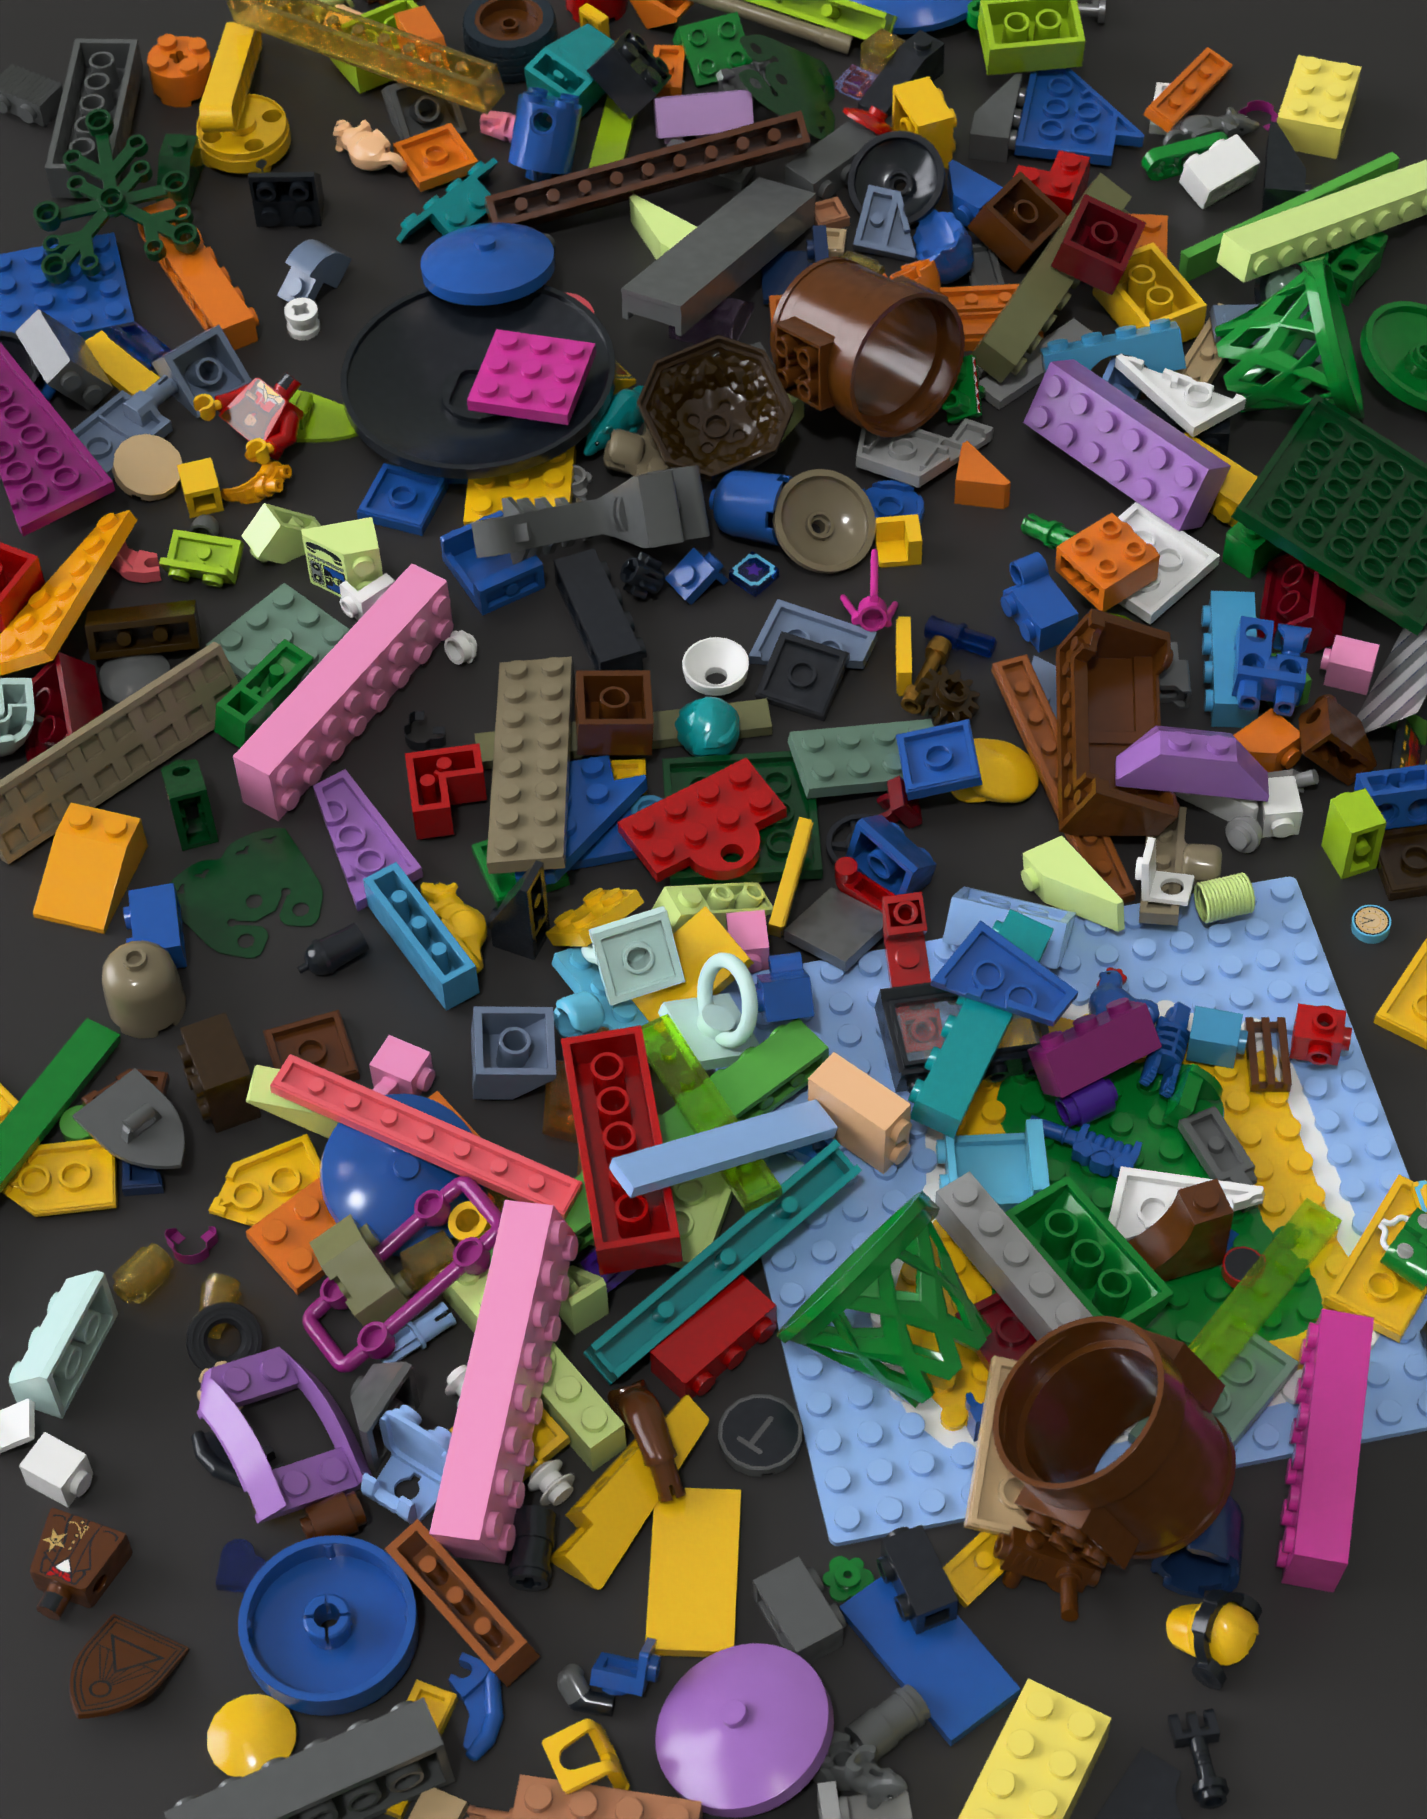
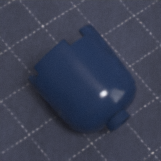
M1229 1495L1218 1517L1193 1542L1171 1554L1152 1558L1151 1571L1152 1573L1157 1572L1163 1577L1162 1585L1165 1588L1180 1595L1194 1598H1203L1204 1591L1213 1589L1233 1591L1237 1588L1241 1573L1244 1515L1236 1500Z

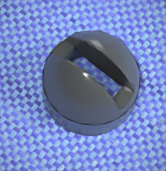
M209 514L200 515L192 522L189 532L218 536L220 530L219 523L215 517Z

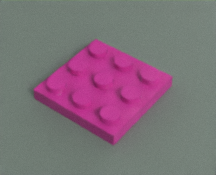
M496 329L467 398L468 411L569 425L596 356L595 343Z

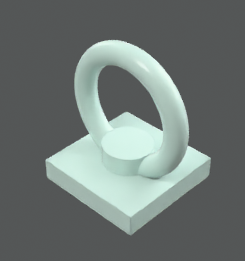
M664 906L588 930L592 943L587 947H581V953L588 962L598 965L607 1001L611 1006L685 982L672 927Z
M717 953L706 961L699 975L696 998L663 1002L658 1011L660 1018L692 1072L729 1067L738 1060L746 1049L759 1045L753 1034L758 1016L756 987L746 965L731 953ZM722 968L729 970L737 981L742 998V1014L729 993L713 995L714 980L718 971Z

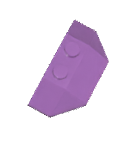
M1154 726L1116 756L1115 786L1268 802L1269 799L1268 772L1231 733Z

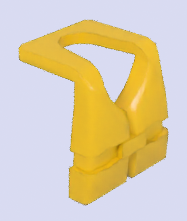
M586 1718L542 1740V1745L556 1777L566 1794H571L605 1776H608L615 1789L631 1791L620 1760L601 1724ZM588 1733L601 1762L575 1770L564 1768L560 1762L564 1749Z

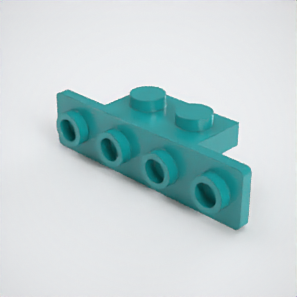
M493 157L485 164L482 160L476 163L467 172L469 177L464 181L457 178L445 189L447 194L442 198L435 195L422 207L425 211L417 216L413 212L400 224L402 231L396 239L400 243L404 242L429 221L443 236L457 229L475 225L487 215L485 197L491 195L481 184V181L490 175L498 161Z

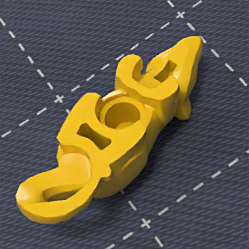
M423 882L420 886L422 896L475 964L477 973H479L484 967L481 947L487 937V924L484 915L479 910L464 904L457 896V883L446 885L440 882Z

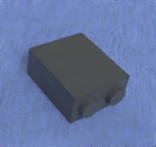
M38 309L15 331L46 384L89 411L114 389L82 336L42 310Z

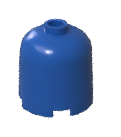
M749 470L729 472L722 478L717 488L712 490L709 498V507L713 510L717 527L732 537L780 546L774 532L772 515L776 509L782 488L793 477L784 474Z

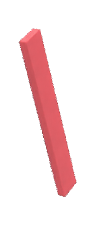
M289 1054L270 1085L271 1093L459 1176L470 1177L477 1184L519 1202L554 1205L564 1220L582 1190L583 1182L292 1054Z

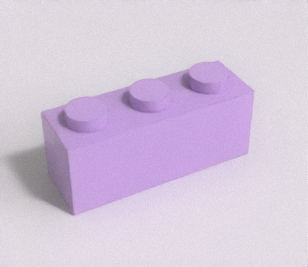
M748 89L653 98L656 137L664 138V144H668L671 139L683 141V136L696 135V139L754 123L752 94Z

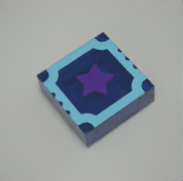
M753 551L729 570V580L754 597L779 577V568Z

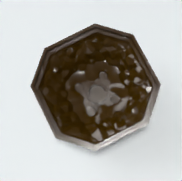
M720 335L654 361L637 401V408L665 465L672 468L699 465L701 482L720 481L726 474L735 470H753L764 461L775 456L794 412V407L766 351Z

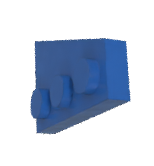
M981 920L931 980V986L1051 1027L1057 1023L1078 996L1076 989Z

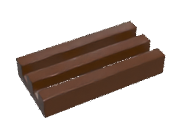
M1245 1017L1244 1030L1248 1031L1246 1053L1250 1092H1290L1292 1080L1285 1017H1277L1276 1022H1270L1269 1017H1261L1260 1022H1254L1253 1017ZM1255 1033H1262L1266 1082H1259ZM1271 1033H1276L1281 1082H1275Z

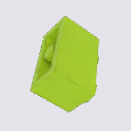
M1366 788L1354 792H1344L1330 800L1321 846L1341 879L1376 869L1387 822Z

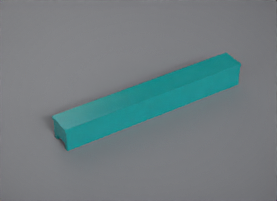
M836 1139L583 1352L585 1357L609 1385L862 1171L857 1164L854 1166L840 1150V1144Z

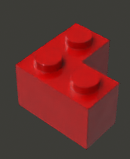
M1059 150L1050 171L1018 165L1013 177L1021 171L1068 216L1088 188L1090 157Z
M480 744L405 753L417 840L454 835L450 805L487 800Z

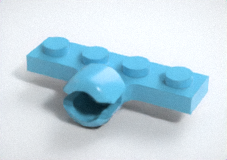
M576 946L554 953L552 966L574 992L573 995L557 1000V1007L553 1012L554 1025L561 1038L641 1025L649 1067L668 1060L671 1048L632 1000L612 1006L609 1004L598 965L588 962L583 957L581 947Z

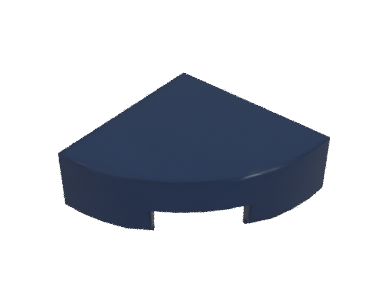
M122 1161L123 1195L135 1196L164 1193L160 1173L157 1169L140 1167Z

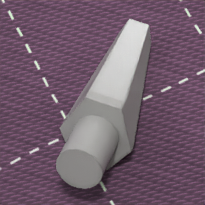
M1295 769L1268 772V778L1295 776L1298 792L1301 794L1304 793V787L1318 784L1319 782L1318 773L1315 769L1301 773Z

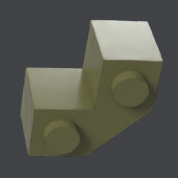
M349 1214L312 1240L310 1245L321 1268L330 1281L334 1280L340 1291L347 1298L346 1305L363 1327L374 1321L383 1323L410 1300L409 1295L414 1293V1290L401 1272L394 1275L384 1264L376 1249L381 1242L370 1225L366 1223L361 1227L354 1217Z

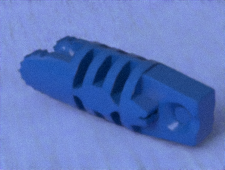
M1177 1002L1174 1004V1007H1170L1165 1017L1160 1016L1158 1018L1155 1029L1162 1047L1146 1056L1139 1080L1140 1084L1147 1087L1155 1079L1157 1073L1163 1074L1159 1094L1166 1098H1171L1175 1091L1187 1043L1190 1038V1031L1187 1030L1191 1008L1181 1002Z

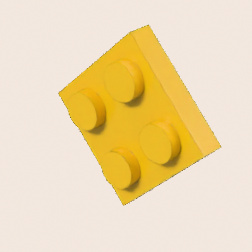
M595 889L583 898L584 904L575 911L573 909L559 915L554 920L556 925L545 934L553 946L587 947L592 943L589 929L625 918L641 906L644 900L637 889Z

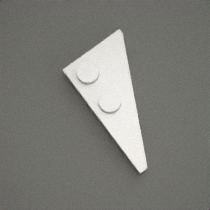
M1123 354L1116 356L1115 367L1192 437L1245 408L1246 398L1242 395L1236 394L1232 399L1215 393L1214 385L1206 382L1195 381L1189 376L1166 368L1163 373L1145 368V361L1133 356L1128 357Z
M1121 1166L1108 1220L1129 1241L1151 1227L1166 1213L1174 1202L1179 1189L1213 1179ZM1218 1180L1233 1211L1263 1203L1265 1196L1263 1186Z

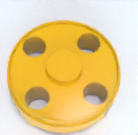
M247 95L237 131L203 133L200 125V116L197 121L196 136H198L202 162L209 168H216L234 174L269 173L272 170V165L278 162L290 147V127L284 110L277 102L262 95Z

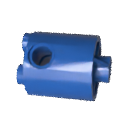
M529 87L528 91H524L523 94L518 96L508 161L515 166L526 169L525 177L527 179L539 182L551 179L552 174L572 173L582 112L579 97L562 93L559 98L547 95L548 90ZM543 112L551 116L552 123L544 118Z

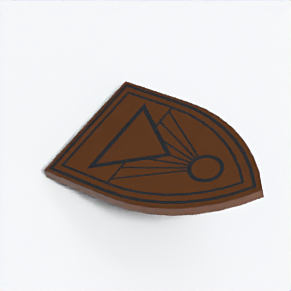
M113 1613L79 1652L73 1664L69 1690L72 1707L77 1718L86 1719L107 1716L142 1702L162 1685L189 1653V1648Z

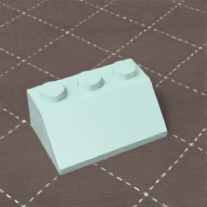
M98 1270L67 1278L60 1292H55L51 1297L47 1309L48 1314L40 1327L37 1326L33 1330L25 1356L21 1362L18 1361L13 1366L9 1376V1385L17 1403L30 1399L35 1402V1410L63 1419L118 1316L105 1273Z

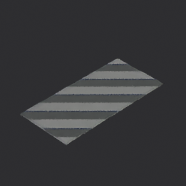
M1427 623L1418 636L1405 628L1402 629L1357 715L1362 722L1365 733L1414 715L1419 711L1427 695Z

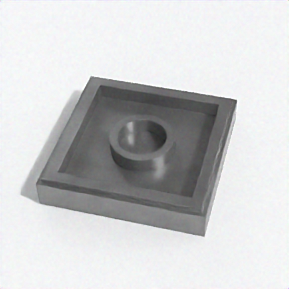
M831 887L784 930V940L846 972L884 936L883 913Z

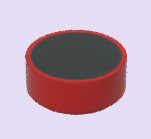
M1244 1246L1235 1247L1229 1250L1223 1258L1222 1277L1228 1285L1235 1289L1249 1290L1261 1282L1265 1263L1262 1256L1256 1250Z

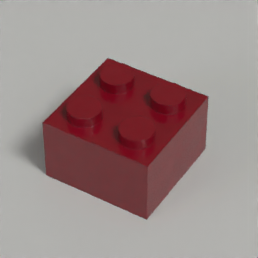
M1084 194L1051 267L1112 295L1125 272L1146 222Z

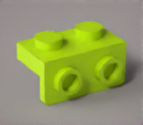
M173 529L167 558L160 557L159 565L168 573V577L174 580L188 582L191 577L202 579V583L213 587H223V583L235 585L244 543L237 539Z

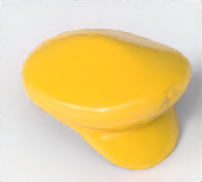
M976 738L974 739L983 785L951 791L957 800L966 803L984 801L1018 803L1028 799L1035 793L1039 785V776L1030 756L1021 748L1002 740Z

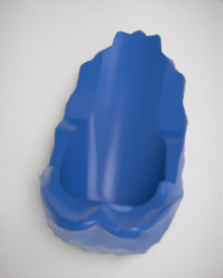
M934 209L919 221L916 233L913 235L918 261L929 259L931 262L934 260L939 272L940 281L944 285L953 283L970 272L974 262L972 238L964 228L963 223L956 219L954 213L938 212Z

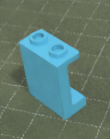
M1027 1119L1025 1133L955 1136L954 1139L943 1134V1139L936 1140L937 1164H945L946 1173L939 1175V1189L970 1171L1000 1208L1006 1212L1050 1186L1042 1119Z

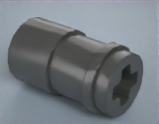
M906 1684L902 1688H896L892 1691L890 1697L875 1708L868 1709L844 1728V1732L850 1735L851 1745L856 1749L863 1744L874 1745L877 1750V1755L874 1759L878 1761L895 1748L898 1742L913 1730L924 1726L925 1721L931 1718V1714L921 1695L912 1686Z

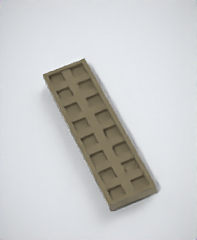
M212 642L0 780L1 860L9 865L54 835L71 802L95 808L215 729L216 704L239 683L222 646Z
M550 657L547 659L500 662L486 862L489 874L527 871L536 860L544 863V870L566 867L574 673L572 657Z

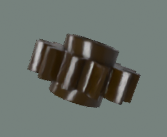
M942 666L938 673L933 669H929L915 687L919 694L914 702L919 705H925L921 715L923 717L931 715L934 718V726H938L942 721L948 724L966 719L971 720L980 708L975 703L980 693L969 690L973 681L961 679L960 670H956L953 675H950L945 666Z

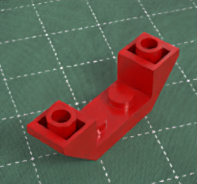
M922 892L883 896V934L890 988L931 982L924 937L928 930ZM927 1003L924 1008L917 1011H911L909 1006L895 1008L906 1054L931 1051L934 1046L942 1048L944 1040L940 1036L942 1031L939 1009H935L934 1003Z

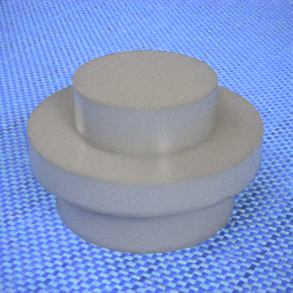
M1250 816L1233 818L1227 823L1225 829L1230 845L1242 853H1251L1257 849L1263 836L1260 824Z

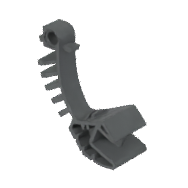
M699 465L658 470L633 476L612 491L594 500L580 497L576 498V503L570 504L565 497L554 498L555 507L545 497L535 498V506L528 497L517 499V503L512 497L502 498L503 517L471 522L477 558L510 553L513 565L534 555H537L539 558L542 549L544 555L553 554L559 542H562L563 548L571 547L576 539L589 540L593 536L602 534L619 538L642 548L682 543L684 540L710 536Z

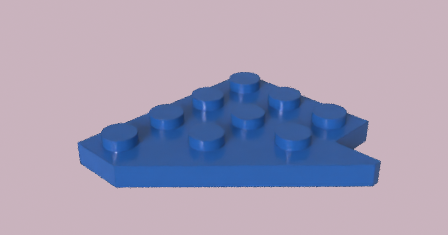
M1070 68L1031 71L1015 144V155L1055 160L1060 150L1090 157V164L1111 166L1115 144L1143 148L1144 134Z
M609 755L570 761L566 867L544 870L546 885L556 883L648 789L646 775L614 780ZM526 871L515 872L516 883Z

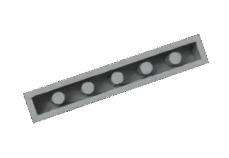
M970 1171L936 1191L935 1204L940 1210L935 1219L1037 1341L1064 1324L1081 1318L1092 1317V1314Z

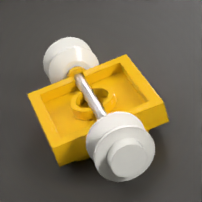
M466 1365L457 1367L446 1380L448 1385L445 1389L447 1396L458 1395L460 1397L467 1369ZM543 1408L541 1421L534 1426L531 1439L534 1443V1455L531 1464L525 1467L523 1481L530 1476L528 1490L530 1492L539 1489L542 1491L543 1495L540 1499L542 1506L551 1503L557 1506L564 1502L573 1492L571 1485L574 1482L575 1476L571 1473L562 1476L559 1472L563 1464L562 1461L559 1459L549 1460L571 1441L565 1431Z

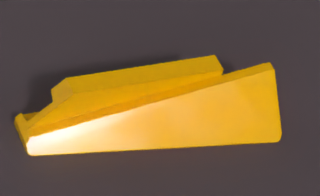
M688 1395L682 1397L665 1416L668 1430L677 1452V1457L674 1458L677 1470H679L709 1423L707 1415ZM636 1439L626 1447L565 1514L578 1528L551 1555V1562L555 1566L595 1590L603 1588L659 1501L650 1467L644 1465Z

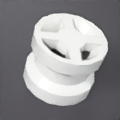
M296 298L286 304L284 314L287 320V332L290 337L303 341L317 336L320 332V320L318 319L316 303L308 298Z

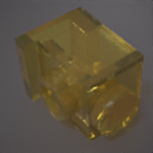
M441 1230L400 1252L403 1269L398 1272L405 1276L413 1290L417 1293L436 1277L441 1270L454 1261L453 1252L455 1246L445 1231Z

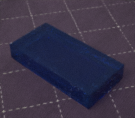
M137 322L114 325L109 328L108 338L149 370H155L151 362L172 351V349Z

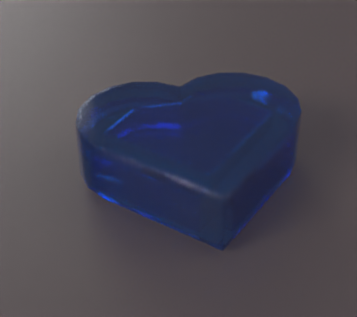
M234 1539L223 1547L215 1583L217 1590L245 1592L255 1574L266 1563L264 1559L256 1556L252 1544L247 1540Z

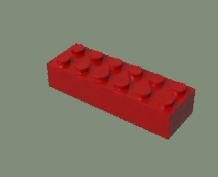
M642 1026L561 1038L600 1275L682 1262L680 1234L671 1186L630 1198L609 1169L611 1160L614 1157L663 1144Z

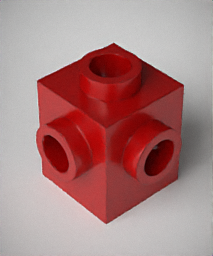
M1298 1003L1289 1058L1309 1061L1316 1065L1329 1064L1338 1066L1341 1050L1349 1051L1352 1028L1345 1027L1346 1011L1325 1005L1312 1006Z

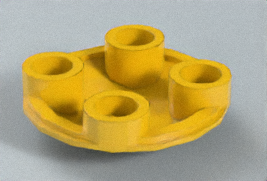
M263 1694L242 1695L226 1703L213 1717L207 1732V1749L214 1764L226 1775L244 1777L260 1770L269 1760L291 1756L298 1735L297 1726L289 1709L273 1697Z

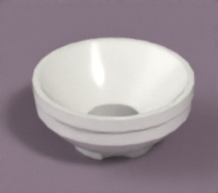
M721 637L702 639L689 647L684 654L682 661L684 677L690 687L699 693L710 696L729 694L741 687L747 679L749 658L743 647L735 641ZM713 673L723 674L727 678L721 684H711L706 680L707 676Z

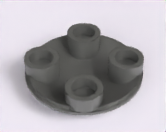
M160 653L109 658L100 669L98 682L102 693L112 700L115 706L171 670L166 658Z

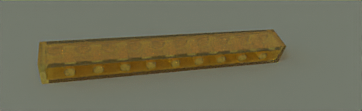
M226 0L235 23L486 115L505 94L497 64L318 0Z

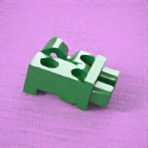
M1378 232L1296 264L1301 267L1300 263L1325 256L1327 262L1332 263L1331 271L1341 303L1349 306L1355 299L1356 291L1366 279L1368 280L1380 268L1388 236L1383 232Z

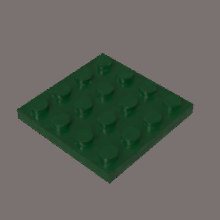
M791 751L662 758L665 798L747 758L787 807V817L759 831L760 856L754 867L746 874L729 880H714L698 874L689 866L670 876V886L781 881L799 817L810 819L813 823V832L799 880L823 878L816 798H806ZM729 853L723 857L727 862H737L742 858L736 853Z

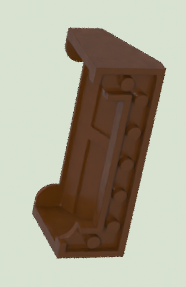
M1091 608L1056 648L1059 832L1077 836H1159L1177 819L1180 806L1173 792L1167 791L1163 794V791L1115 786L1116 756L1154 726H1161L1159 675L1170 667L1173 660L1169 632Z

